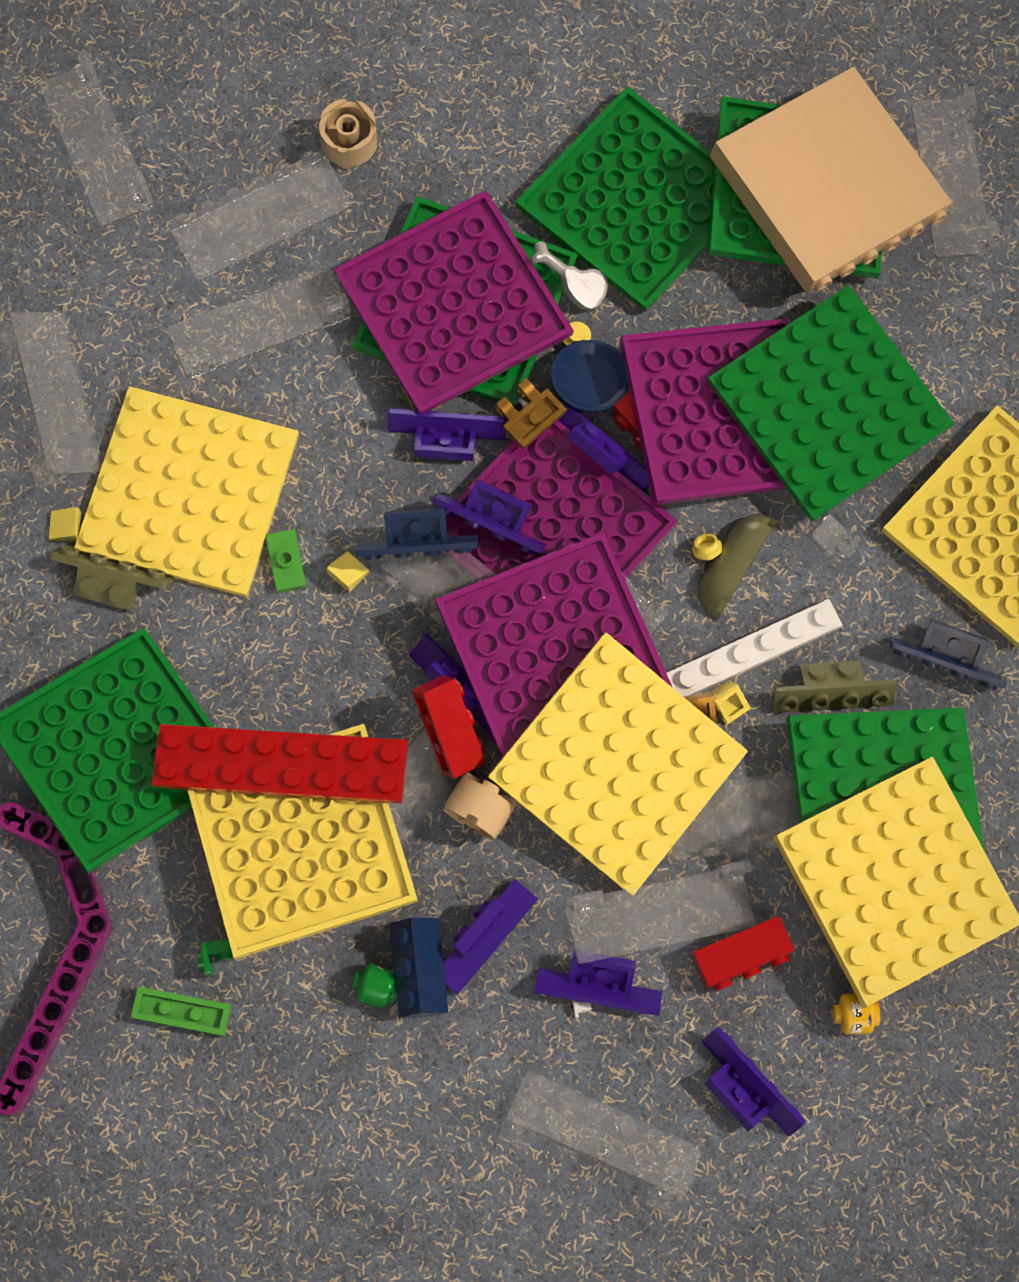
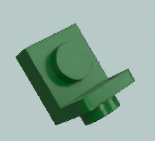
M229 939L201 943L202 952H197L199 971L205 970V975L208 978L215 977L212 958L217 957L218 962L235 960Z

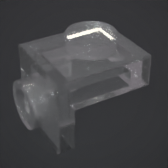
M830 513L824 514L806 535L830 560L849 558L855 552L856 544L861 540L857 533L849 534Z

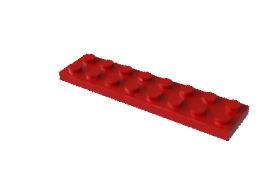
M160 724L152 785L154 788L403 804L409 743L408 740Z

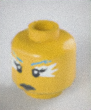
M855 993L842 994L838 1005H833L832 1007L833 1023L839 1024L841 1031L846 1035L871 1034L875 1026L880 1025L879 1003L877 1001L863 1008Z

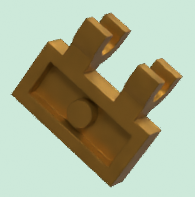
M527 378L518 385L519 389L516 392L524 401L529 402L525 408L518 412L509 400L504 397L496 404L497 408L495 409V412L500 417L506 418L507 423L503 426V430L522 451L567 412V409L548 389L540 394Z

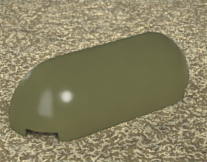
M754 514L740 519L732 527L722 544V552L712 560L698 586L700 603L705 611L714 618L719 619L775 527L776 520L765 515Z

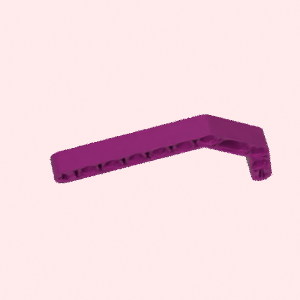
M8 802L0 806V827L9 834L56 855L78 920L75 932L0 1081V1114L14 1117L20 1115L26 1109L110 938L113 925L95 871L88 875L94 891V897L91 902L81 904L71 876L72 870L81 864L71 850H62L64 839L51 820L22 805ZM17 815L22 821L26 822L25 826L23 827L15 821L9 822L7 820L8 816ZM42 824L47 825L48 831L46 835L42 838H35L34 831L36 827ZM97 918L103 919V929L98 933H91L89 930L90 923ZM81 947H88L90 951L88 959L84 962H77L75 959L77 950ZM67 976H74L75 986L73 989L66 992L61 989L62 980ZM52 1005H59L61 1008L60 1016L54 1021H49L47 1010ZM43 1033L46 1036V1045L41 1050L36 1051L32 1046L33 1039L36 1035ZM24 1063H29L32 1067L31 1075L26 1080H20L18 1077L19 1067ZM11 1083L24 1086L23 1091L10 1086ZM6 1096L12 1097L16 1101L14 1107H7L8 1104L4 1102Z

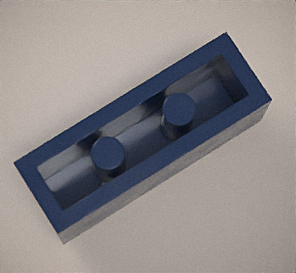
M407 918L389 923L399 1018L431 1017L448 1013L438 918Z

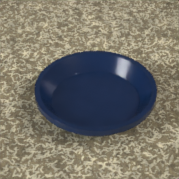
M597 340L577 341L563 348L553 361L551 368L553 389L565 404L578 411L598 413L609 410L629 390L623 355L607 343Z

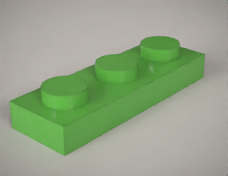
M138 986L131 1018L225 1037L232 1005Z

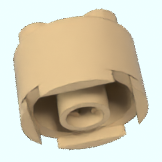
M347 99L337 100L323 110L319 122L321 148L325 156L331 162L344 169H349L368 161L376 151L378 142L376 121L372 110L363 102L357 100L356 102H347Z
M467 772L461 776L446 801L443 811L458 823H464L474 829L475 833L494 841L518 803L504 794L498 795L500 788L493 783L484 780L480 784L478 778Z

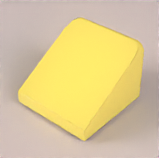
M72 507L51 511L49 541H77L82 516L79 508Z
M348 551L326 568L327 574L349 593L370 572L367 567Z
M727 680L711 691L714 695L716 713L725 725H728L751 709L738 684Z

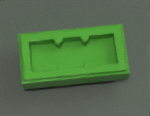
M295 529L266 534L277 594L307 588Z

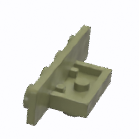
M61 546V548L53 551L50 556V560L78 567L73 596L130 611L134 608L139 583L167 589L173 582V577L167 576L163 570L156 568L140 569L133 562L119 561L118 563L110 561L106 555L98 553L87 555L80 553L79 549L73 546Z
M860 660L800 664L799 667L802 685L774 688L773 711L775 713L889 706L894 704L896 683L895 680L865 681Z

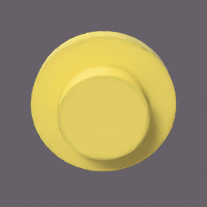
M571 322L570 325L574 330L573 335L563 340L565 346H568L577 341L591 340V331L582 322Z
M713 534L700 535L694 540L692 547L693 555L700 560H713L722 552V544Z

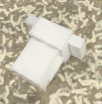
M572 1000L571 1011L574 1012L575 1018L579 1017L578 1013L592 1010L591 1003Z

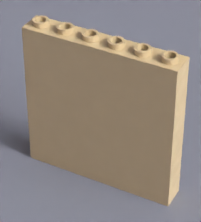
M855 67L846 70L716 141L710 153V158L746 209H748L758 226L761 227L763 233L771 241L775 250L784 259L785 264L806 294L815 289L818 291L825 289L833 282L832 279L839 275L841 278L848 276L856 269L855 265L862 262L866 265L879 256L878 252L884 249L888 252L893 250L902 242L903 238L907 236L914 238L925 229L924 226L930 223L932 225L940 223L947 217L946 211L952 204L951 199Z

